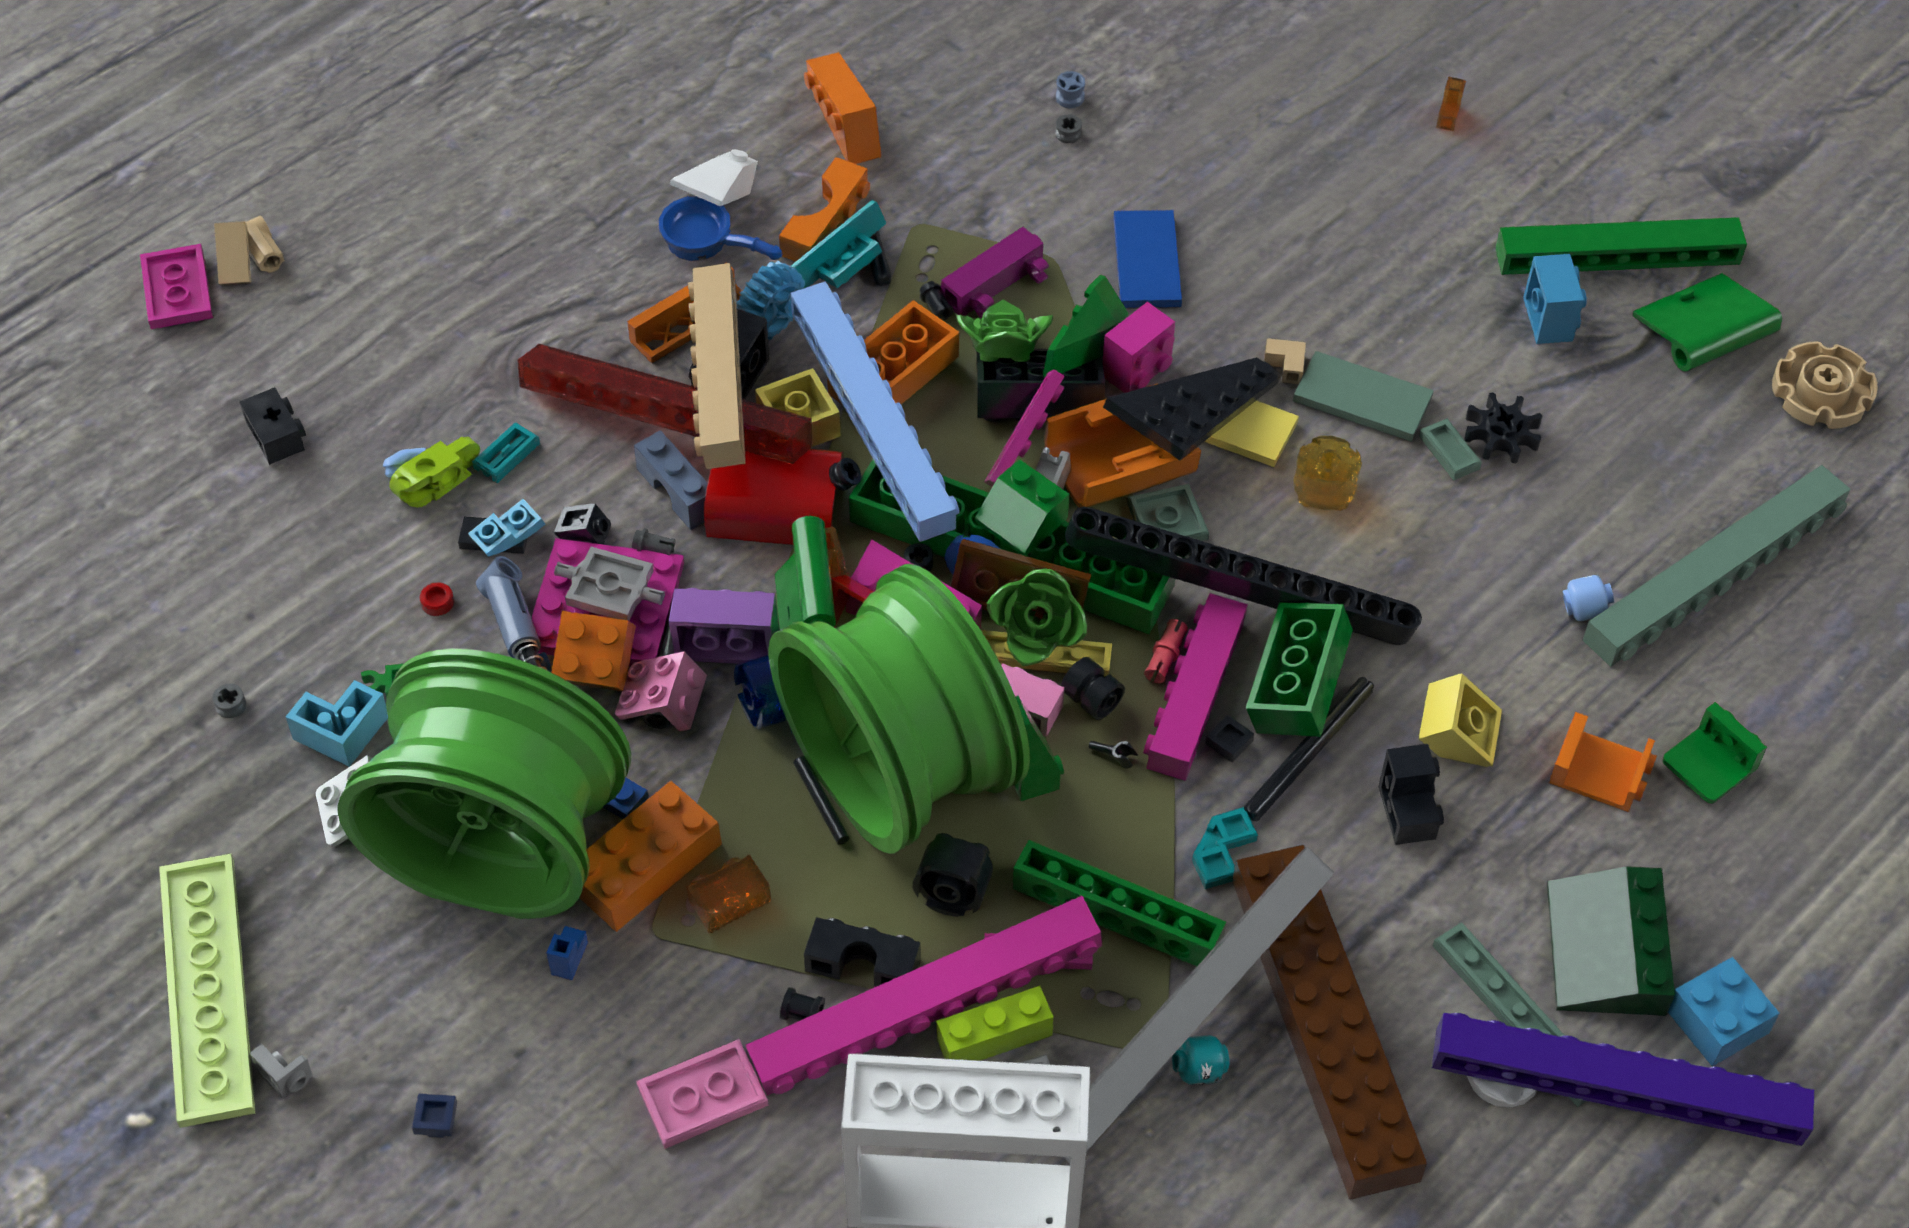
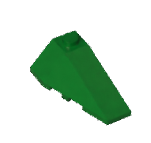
M1099 275L1084 292V297L1087 298L1083 306H1075L1068 326H1062L1048 348L1043 377H1046L1047 373L1052 370L1064 373L1102 357L1105 334L1128 317V311L1106 276Z
M1017 695L1015 697L1025 724L1030 751L1027 775L1021 782L1014 785L1020 801H1024L1059 790L1060 775L1064 774V768L1059 755H1053L1048 742Z

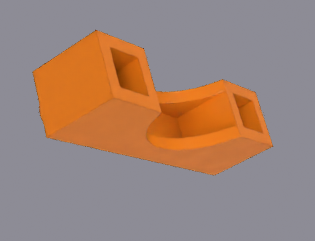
M835 157L822 175L823 198L829 204L815 214L805 216L793 215L779 235L782 257L796 262L843 224L847 218L854 215L857 204L861 199L867 197L870 190L867 168Z

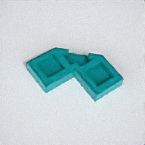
M1244 807L1212 816L1200 843L1193 853L1192 862L1205 890L1232 882L1235 864L1228 850L1257 841L1258 834Z

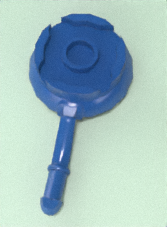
M697 196L684 197L673 201L663 210L659 217V231L668 244L671 253L681 259L699 261L698 256L704 255L708 259L721 251L724 245L746 247L753 252L757 251L772 260H778L782 257V250L777 245L773 246L760 240L759 237L753 238L741 234H729L730 215L726 208Z

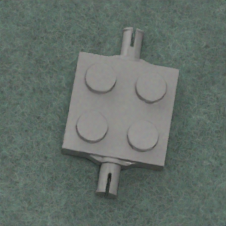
M590 547L585 559L578 566L574 567L561 562H557L555 566V576L572 579V585L565 596L566 605L610 618L629 621L636 606L642 600L661 605L665 597V591L647 587L654 572L653 563Z

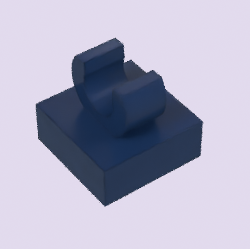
M418 1093L412 1124L413 1133L415 1135H428V1137L436 1138L452 1137L457 1108L456 1096Z

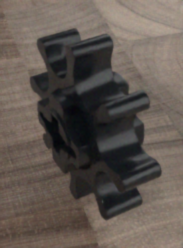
M1491 392L1486 403L1488 410L1478 409L1474 405L1468 406L1466 420L1475 422L1478 425L1467 427L1464 440L1466 442L1473 440L1484 441L1486 445L1482 457L1485 460L1490 459L1493 451L1501 450L1506 451L1510 455L1512 463H1517L1521 452L1518 446H1528L1533 451L1539 449L1541 435L1534 434L1529 430L1539 429L1543 416L1540 413L1532 416L1522 414L1521 408L1524 401L1522 396H1517L1513 405L1506 406L1505 404H1500L1496 399V394Z

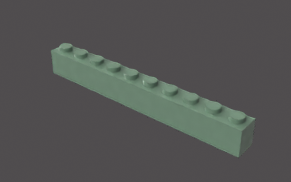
M1820 465L1588 622L1583 641L1610 667L1620 660H1629L1639 647L1645 643L1650 645L1655 642L1668 627L1672 629L1677 627L1690 612H1699L1712 597L1724 595L1734 582L1739 579L1746 580L1752 575L1756 567L1762 563L1767 565L1772 562L1781 550L1794 547L1803 535L1808 532L1811 534L1816 532L1828 518L1838 517L1847 507L1845 501L1851 489L1827 468Z

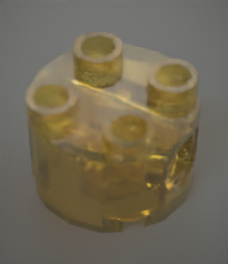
M1318 436L1313 438L1310 444L1306 446L1304 444L1300 448L1296 460L1297 469L1293 479L1294 490L1298 495L1299 503L1305 507H1314L1322 510L1335 509L1340 511L1346 509L1349 506V502L1355 497L1358 487L1357 481L1362 467L1361 456L1357 449L1354 452L1350 448L1348 441L1335 436Z

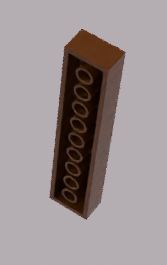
M1304 844L1236 860L1232 882L1244 914L1293 859L1305 849ZM1320 889L1260 958L1349 1200L1420 1183L1427 1161Z

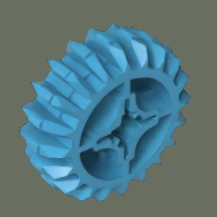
M780 261L775 263L769 262L767 266H761L758 273H753L752 279L749 282H745L746 286L740 292L739 300L736 301L737 309L767 319L769 340H772L774 335L779 334L793 321L791 293L804 289L805 285L802 275L795 268Z

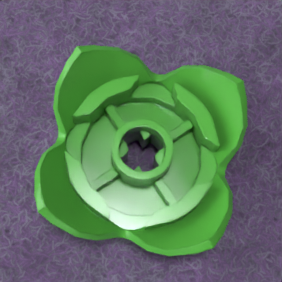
M1004 299L989 307L983 313L981 320L979 318L974 320L972 317L957 315L958 324L970 336L974 349L980 353V359L987 362L996 361L999 358H1011L1019 362L1029 360L1030 353L1034 351L1038 339L1048 329L1053 320V315L1036 317L1034 320L1029 318L1027 323L1024 313Z
M1052 569L1033 570L1027 573L1023 579L1007 583L1000 587L987 602V609L991 619L996 625L1006 629L1007 645L1010 653L1022 666L1042 662L1051 655L1057 646L1069 647L1076 645L1087 634L1085 612L1073 597L1070 585L1066 579ZM1039 606L1044 608L1047 614H1044L1042 619L1035 617L1036 611L1031 609H1036Z

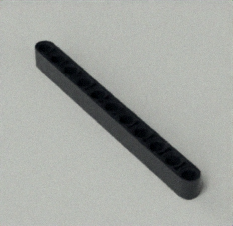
M1080 507L1075 510L1065 531L1066 542L1077 550L1274 609L1278 608L1279 602L1343 604L1353 629L1352 632L1391 644H1406L1422 621L1419 609L1410 603L1090 507Z

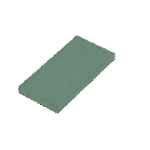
M1315 351L1294 393L1293 401L1412 442L1432 399L1434 390Z

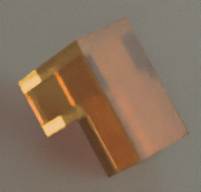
M1448 76L1436 128L1454 131L1462 104L1466 80Z

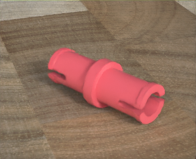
M1170 619L1167 622L1161 639L1155 642L1153 646L1154 654L1144 672L1145 677L1149 681L1155 670L1158 673L1154 683L1160 684L1165 681L1172 662L1178 659L1180 654L1179 646L1188 631V627L1184 622H1181L1179 629L1175 632L1174 629L1179 620Z

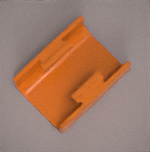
M1106 399L1049 417L1046 420L1044 443L1045 447L1049 448L1050 455L1058 458L1061 450L1070 453L1071 470L1064 486L1079 508L1094 506L1194 473L1198 469L1201 456L1199 447L1182 460H1178L1103 408Z

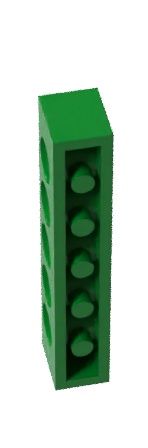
M1028 840L1013 867L1014 890L1054 907L1083 896L1097 925L1194 966H1198L1225 934L1226 921L1031 840Z

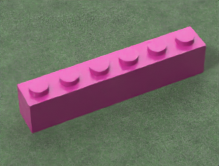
M1209 593L1205 605H1198L1193 622L1197 624L1195 630L1189 629L1184 643V648L1188 649L1185 656L1179 655L1174 669V674L1178 675L1176 682L1169 681L1164 695V700L1168 701L1165 709L1159 707L1154 721V727L1158 729L1155 735L1149 734L1143 751V754L1148 755L1146 769L1186 781L1242 631L1248 604Z

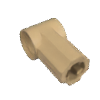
M260 215L246 221L250 256L260 271L272 273L278 270L281 263L284 262V257L273 241L265 220Z

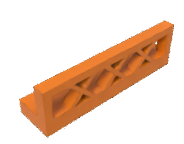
M731 267V269H732V274H733V278H734V282H735L734 269ZM735 284L736 298L739 300L742 290ZM688 285L627 321L630 342L651 363L691 340L690 325L695 324V322L691 321L689 303H694V301L690 299ZM676 325L689 326L688 330L683 333L671 332V328ZM651 340H664L663 345L653 351L646 345Z

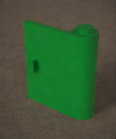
M1723 273L1633 311V317L1671 342L1672 358L1676 366L1684 372L1777 333L1781 329L1782 315L1777 308Z
M804 516L798 518L792 524L794 554L775 573L780 630L787 628L788 625L795 622L811 624L818 621L833 627L836 625L825 522L816 516Z

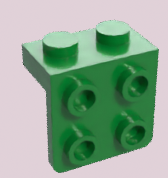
M1714 702L1706 708L1699 727L1666 752L1662 762L1704 801L1713 804L1758 769L1767 746L1762 743L1756 734L1751 733L1741 725L1732 713L1724 710Z

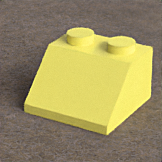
M1462 673L1429 683L1419 740L1424 744H1428L1429 748L1439 757L1485 767L1493 766L1502 709Z

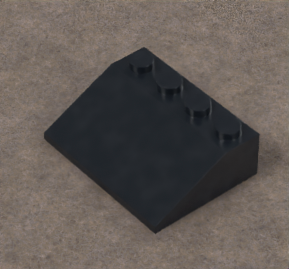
M1034 349L1030 353V359L1023 362L1014 361L1011 358H999L992 362L982 361L980 353L976 351L977 418H983L989 422H997L1002 420V418H1015L1017 421H1020L1045 378L1043 373L1048 349ZM1102 357L1061 373L1065 376L1060 383L1064 386V389L1055 403L1049 402L1044 412L1048 414L1047 418L1104 400L1105 377Z

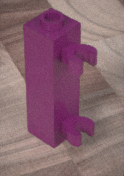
M1021 227L941 280V293L957 315L965 316L972 310H975L976 314L982 319L983 313L994 304L992 297L1028 273L1038 284L1048 278V275L1044 272L1049 267V264L1043 259L1044 243L1037 235L1032 234L1025 227Z

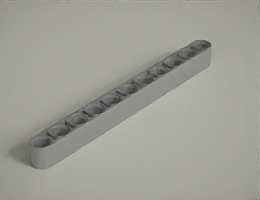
M1308 847L1293 859L1089 1086L1086 1152L1332 877L1334 871ZM1064 1157L1069 1163L1071 1162V1157Z

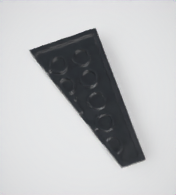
M1256 357L1107 397L1103 408L1178 460H1182L1277 385L1282 374L1272 368L1269 363Z

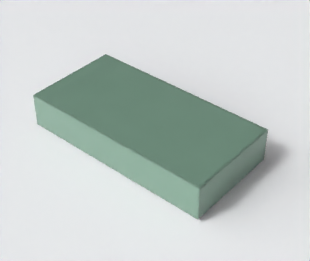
M1448 419L1420 429L1419 437L1453 481L1481 469V460Z

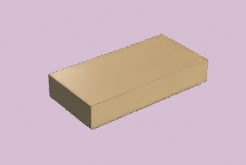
M247 222L214 223L219 285L251 283Z

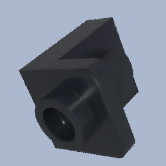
M596 503L563 507L554 533L559 539L569 540L587 537L591 543L604 545L611 527V521Z

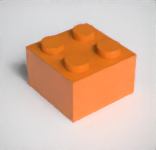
M562 611L551 673L571 684L623 691L628 676L636 625L628 620Z

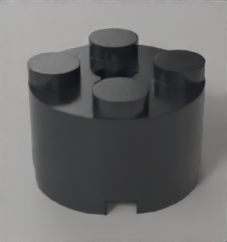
M947 833L937 834L924 851L912 884L914 893L917 897L921 893L927 899L926 906L944 915L959 917L964 916L968 910L973 909V913L978 911L993 873L989 849L984 844L953 838Z

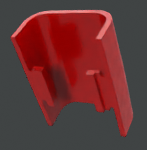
M744 443L745 464L712 468L710 470L704 506L706 537L794 545L792 534L793 522L804 516H816L825 522L827 547L832 548V514L836 487L829 477V468L832 464L844 458L843 452Z

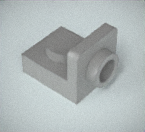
M263 1044L250 1052L256 1071L282 1099L291 1092H297L302 1089L308 1082V1079L312 1077L308 1060L303 1055L288 1065L277 1051L271 1054Z

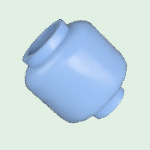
M1598 575L1571 580L1567 584V590L1562 591L1568 616L1573 615L1577 621L1593 619L1608 609L1609 603H1614L1610 583L1603 584L1602 579Z

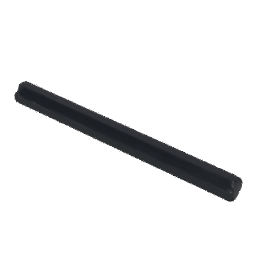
M1365 677L1358 678L1328 712L1321 737L1306 736L1244 805V809L1252 821H1259L1373 693L1374 684L1372 681H1368Z

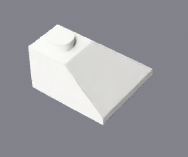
M734 149L672 178L670 185L721 207L751 193L758 161L749 158L746 152Z

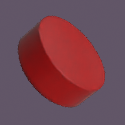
M431 583L425 586L420 593L421 607L425 613L431 616L444 615L454 606L452 589L444 583Z

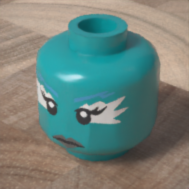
M1189 1036L1172 1055V1067L1175 1072H1179L1181 1079L1187 1084H1213L1218 1082L1223 1074L1228 1071L1229 1052L1226 1045L1221 1044L1215 1036Z

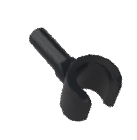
M1095 741L1089 742V749L1114 756L1125 769L1133 766L1127 756H1138L1137 752L1127 741H1121L1115 746Z

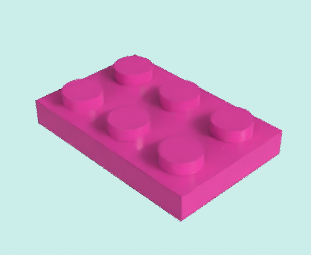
M201 244L140 254L147 316L151 329L213 318L204 251Z

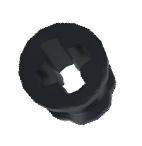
M789 987L782 1001L780 1019L787 1020L788 1018H793L801 1021L824 1010L825 998L821 996L813 998L796 993L795 988Z

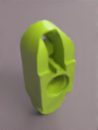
M460 437L447 446L442 441H439L402 464L392 475L389 488L399 499L412 507L419 508L427 505L432 500L437 501L472 475L467 468L472 466V461L479 456L480 446L470 437Z

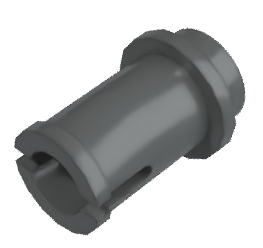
M644 528L642 531L636 530L632 548L637 549V551L648 550L670 555L674 552L676 540L648 533V529Z

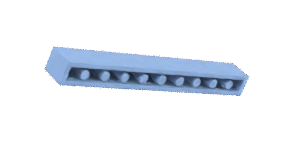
M826 281L792 292L791 307L793 317L919 542L955 530L956 515L959 514L957 501L954 496H948L945 491V482L941 473H935L933 470L929 452L926 448L921 449L914 426H908L905 421L902 405L899 402H894L888 381H882L874 357L869 358L863 337L856 335L850 315L843 313L838 294L831 292Z

